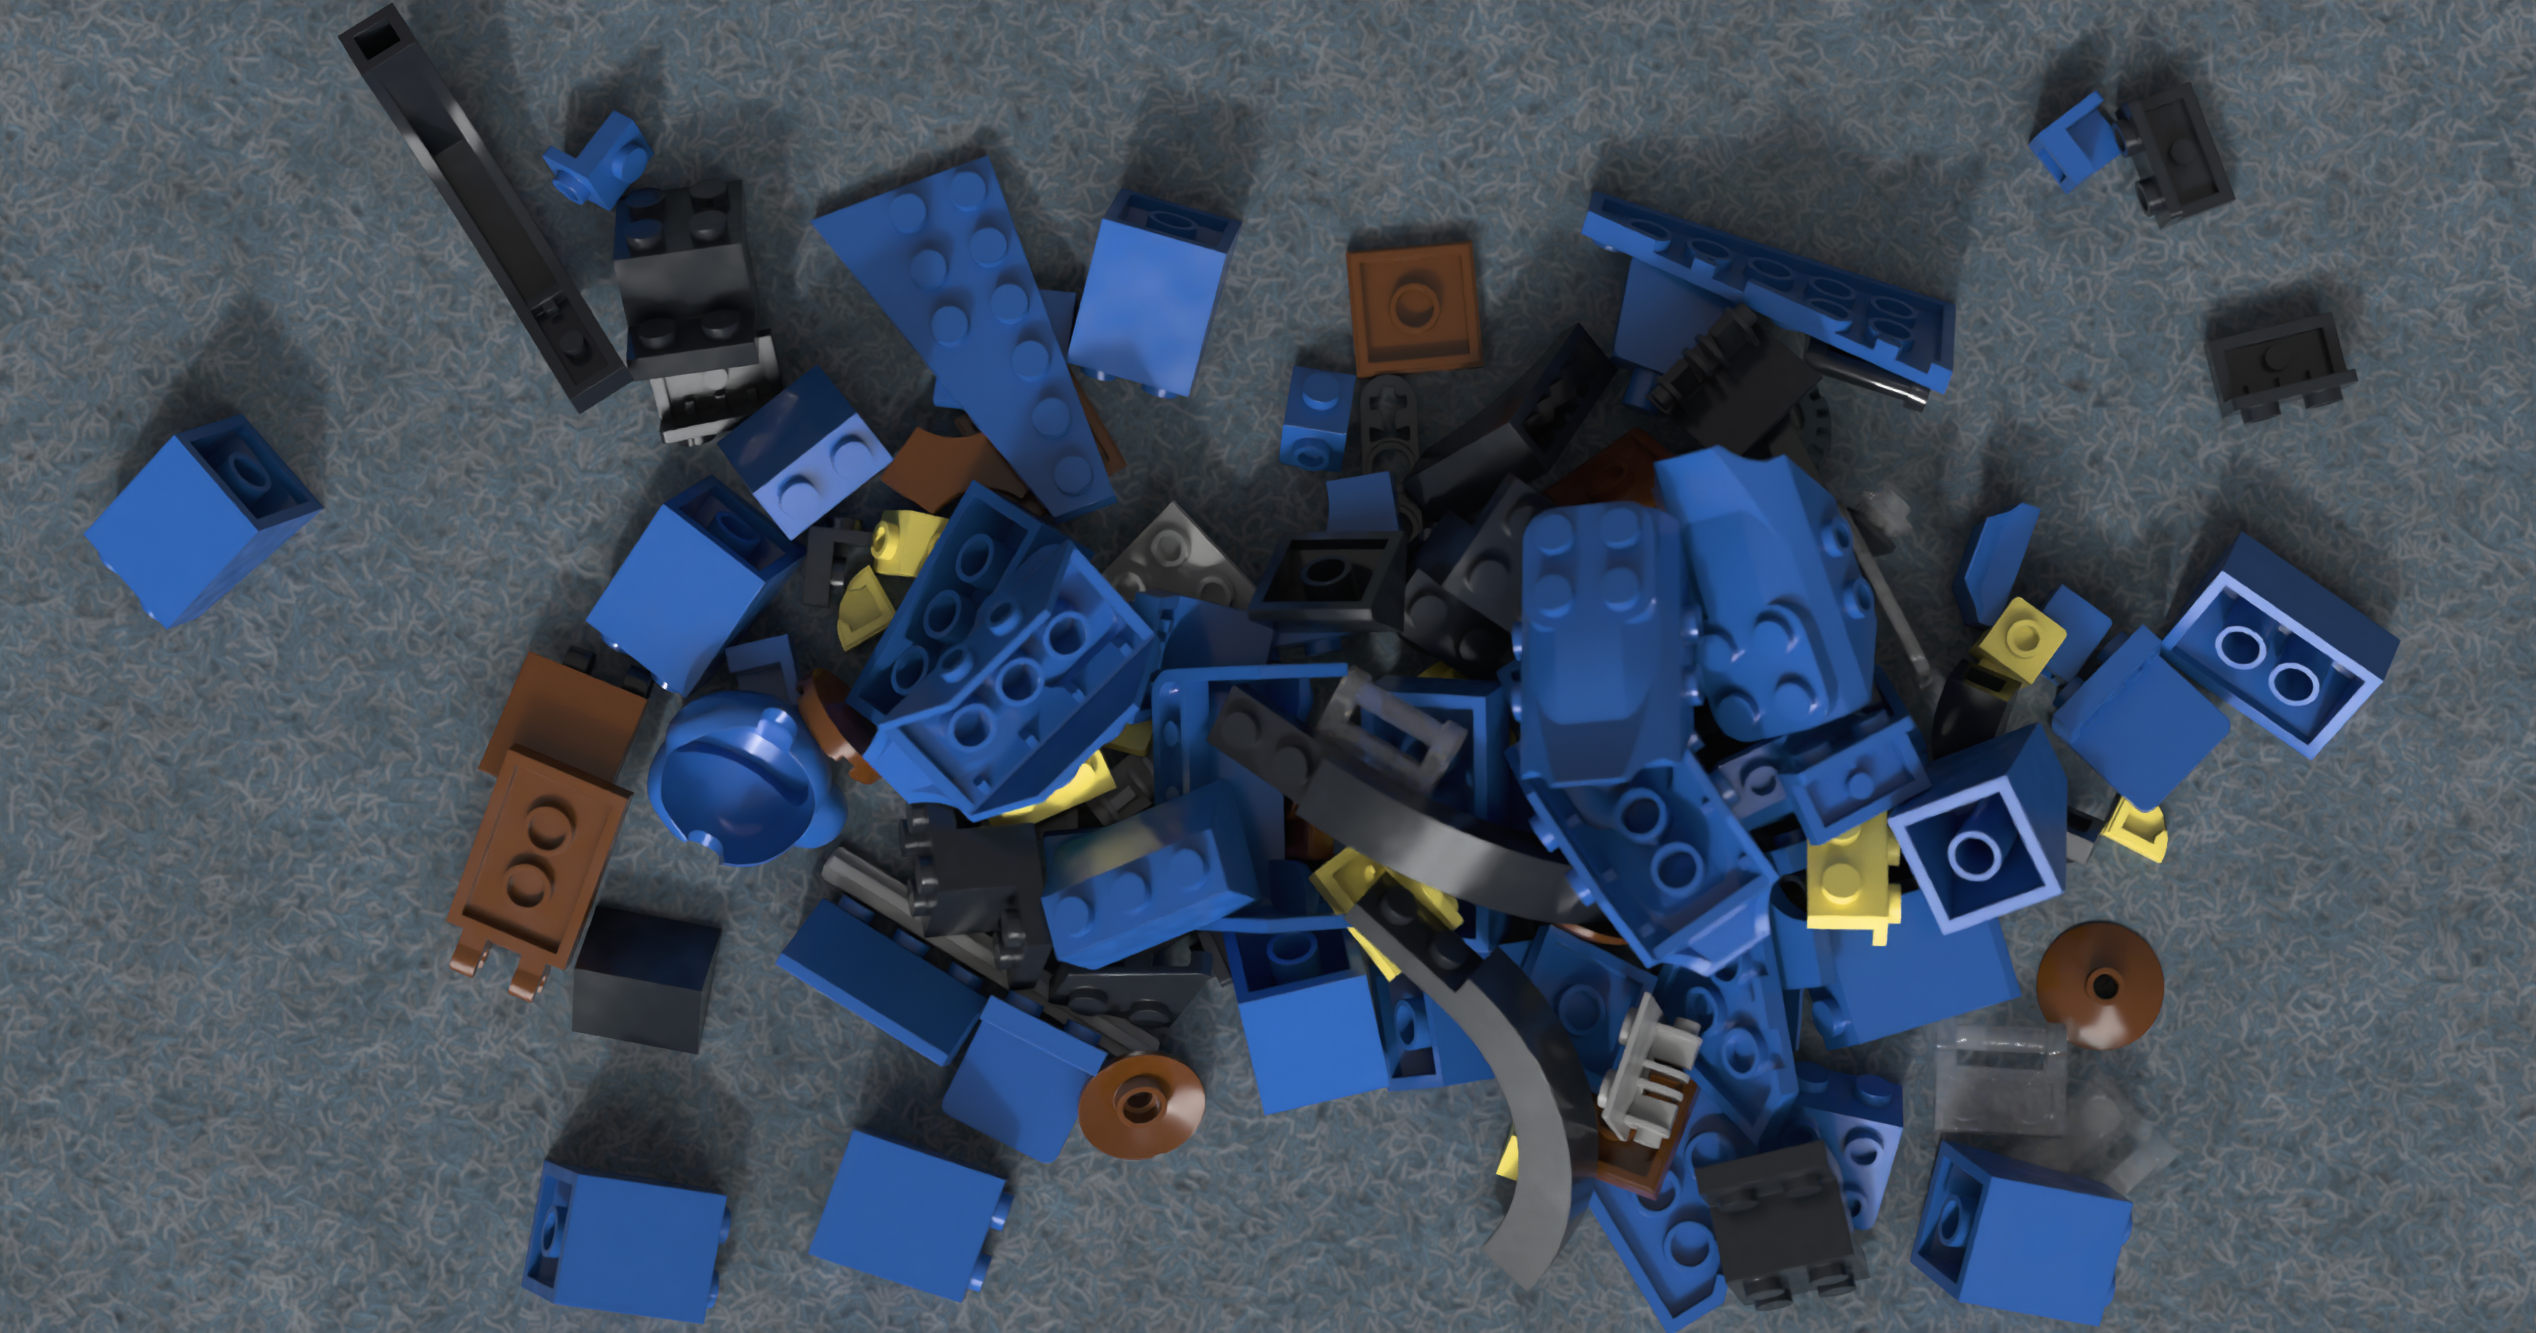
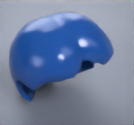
M729 690L715 692L693 700L680 709L671 719L666 731L665 740L656 752L649 768L647 793L649 801L658 817L670 833L685 843L687 841H694L716 852L719 856V865L752 867L768 863L783 855L792 847L806 849L822 847L836 839L844 828L848 817V802L843 791L832 780L830 759L810 733L799 711L790 703L766 693L751 690Z

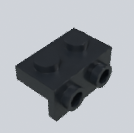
M2191 82L2141 100L2138 97L2127 100L2115 111L2118 121L2113 122L2112 130L2116 144L2124 158L2132 156L2140 180L2135 182L2139 204L2147 217L2155 216L2160 230L2226 206L2236 200Z
M2332 312L2208 341L2203 345L2222 418L2241 414L2244 424L2282 415L2280 404L2303 399L2305 409H2313L2342 401L2344 398L2341 390L2359 381L2356 369L2347 370Z
M771 328L759 330V364L650 379L660 417L659 432L662 443L678 442L682 447L702 445L712 441L716 437V433L734 430L786 389Z

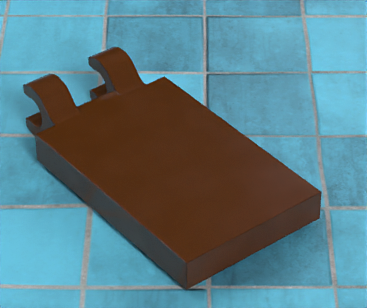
M518 743L513 744L506 753L446 919L447 922L463 928L451 958L449 969L473 978L477 968H483L492 944L502 946L522 955L510 983L508 994L532 1003L536 993L542 992L550 974L551 966L564 971L572 962L634 792Z

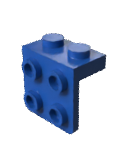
M1163 589L1136 592L1135 600L1128 602L1131 608L1161 639L1140 709L1127 721L1129 724L1133 725L1152 720L1153 685L1157 676L1165 669L1270 665L1277 631L1249 621L1246 610Z
M2144 624L2130 637L2124 631L2117 634L2097 656V660L2102 666L2086 682L2077 676L2056 696L2052 702L2057 711L2053 714L2051 731L2135 809L2142 813H2149L2228 735L2230 721L2226 715L2160 657L2162 641Z
M1010 989L1006 999L997 995L990 996L979 1018L982 1022L942 1100V1109L948 1116L1042 1163H1051L1059 1156L1078 1118V1098L1085 1082L1091 1075L1097 1076L1110 1052L1098 1047L1103 1035L1069 1018L1064 1027L1061 1028L1040 1017L1045 1006Z
M1811 1061L1794 1062L1799 1093L1775 1141L1762 1144L1759 1154L1824 1140L1840 1165L1854 1228L1859 1230L1869 1229L1875 1224L1903 1131V1085L1889 1083L1884 1078L1876 1075L1865 1074L1856 1076L1828 1070L1820 1064Z

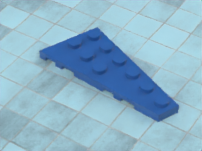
M988 155L810 220L813 228L824 242L831 247L860 286L868 292L886 314L888 320L935 377L939 379L947 391L962 406L982 434L990 440L1004 457L1010 468L1057 525L1117 503L1109 477Z
M1594 190L1581 234L1592 238V241L1599 247L1612 252L1626 253L1736 303L1741 301L1750 309L1770 317L1774 324L1783 329L1793 332H1804L1936 392L1945 394L1953 373L1955 304Z

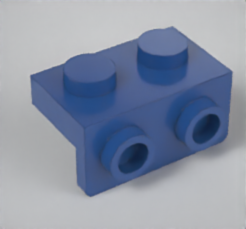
M1885 709L1869 713L1849 725L1852 733L1851 736L1832 746L1828 739H1822L1798 750L1792 755L1795 765L1777 774L1811 846H1820L1932 787L1907 734L1908 731L1916 727L1910 715L1888 716Z

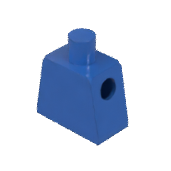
M1632 257L1626 271L1609 359L1612 364L1633 371L1621 404L1635 412L1657 417L1659 409L1645 397L1656 386L1653 379L1658 374L1663 376L1680 358L1683 359L1681 351L1685 347L1692 350L1697 345L1694 338L1699 333L1706 336L1709 333L1708 330L1723 316L1721 311L1726 306L1733 309L1738 303Z

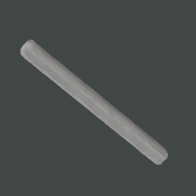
M838 847L833 851L822 870L821 876L825 881L1009 992L1006 970H997L995 966L993 937L983 932L924 938L921 917H912L910 914L906 884L845 847ZM1044 968L1035 989L1015 990L1045 1006L1042 1013L1060 1024L1065 1025L1069 1018L1103 1035L1098 1047L1110 1052L1115 1057L1135 1051H1158L1160 1041L1156 1036L1141 1027L1133 1025L1128 1019L1105 1014L1083 1016L1072 1012L1069 1007L1048 1003L1049 980L1053 974Z

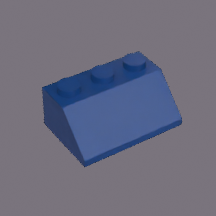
M2241 531L2210 567L2162 637L2160 657L2312 761L2383 683L2401 640Z
M1222 778L1056 848L1041 900L1057 960L1096 970L1263 902L1228 779Z
M843 894L838 904L828 898H822L782 951L775 964L941 1067L950 1065L979 1020L989 1000L988 996L980 992L985 980L954 961L945 971L925 958L931 948L930 946L900 928H897L892 937L871 925L876 913L849 896Z

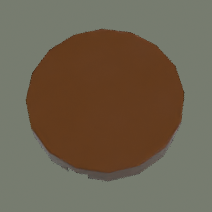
M821 667L813 669L797 681L795 691L801 694L797 698L799 713L823 751L829 757L832 756L836 762L845 757L855 766L848 771L849 776L858 782L871 785L883 778L862 757L874 740L879 728L845 702L851 688L835 674Z

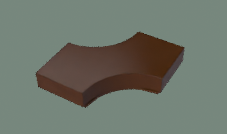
M917 426L881 476L883 483L929 515L937 516L951 501L964 496L972 480L1021 502L1030 493L1028 488L1010 468L1008 462L982 432L966 437L951 438L929 433Z

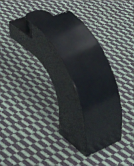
M1962 658L1947 677L1935 711L1932 728L1933 760L2006 734L2008 719L2022 682ZM2068 805L2066 863L2076 861L2086 865L2101 840L2107 822Z

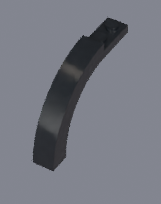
M393 2L337 36L357 70L389 115L473 243L579 415L634 381L633 376L592 313L591 308Z
M1249 684L1233 685L1206 741L1299 804L1295 814L1316 828L1383 866L1446 894L1480 906L1528 919L1558 924L1591 925L1611 922L1596 901L1586 906L1573 890L1565 877V873L1572 869L1573 866L1560 847L1550 852L1536 833L1480 819L1416 792L1350 754Z
M1385 871L1343 919L1461 1026L1490 1065L1503 1090L1516 1131L1519 1154L1518 1178L1515 1194L1507 1215L1480 1249L1529 1292L1573 1236L1585 1215L1593 1194L1598 1169L1599 1138L1596 1111L1587 1077L1577 1051L1563 1024L1543 994L1525 972L1498 945L1483 959L1458 934L1453 932L1424 906L1411 891L1403 887Z

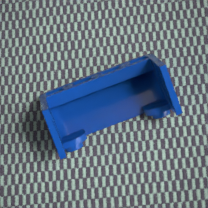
M1347 663L1165 669L1157 676L1152 689L1155 806L1222 778L1228 779L1263 902L1220 918L1195 930L1279 933L1353 928L1343 919L1346 914L1317 913L1319 892L1308 879L1312 875L1311 870L1300 860H1286L1284 794L1206 741L1233 685L1249 684L1305 722L1313 706V690L1310 685V677L1348 676Z

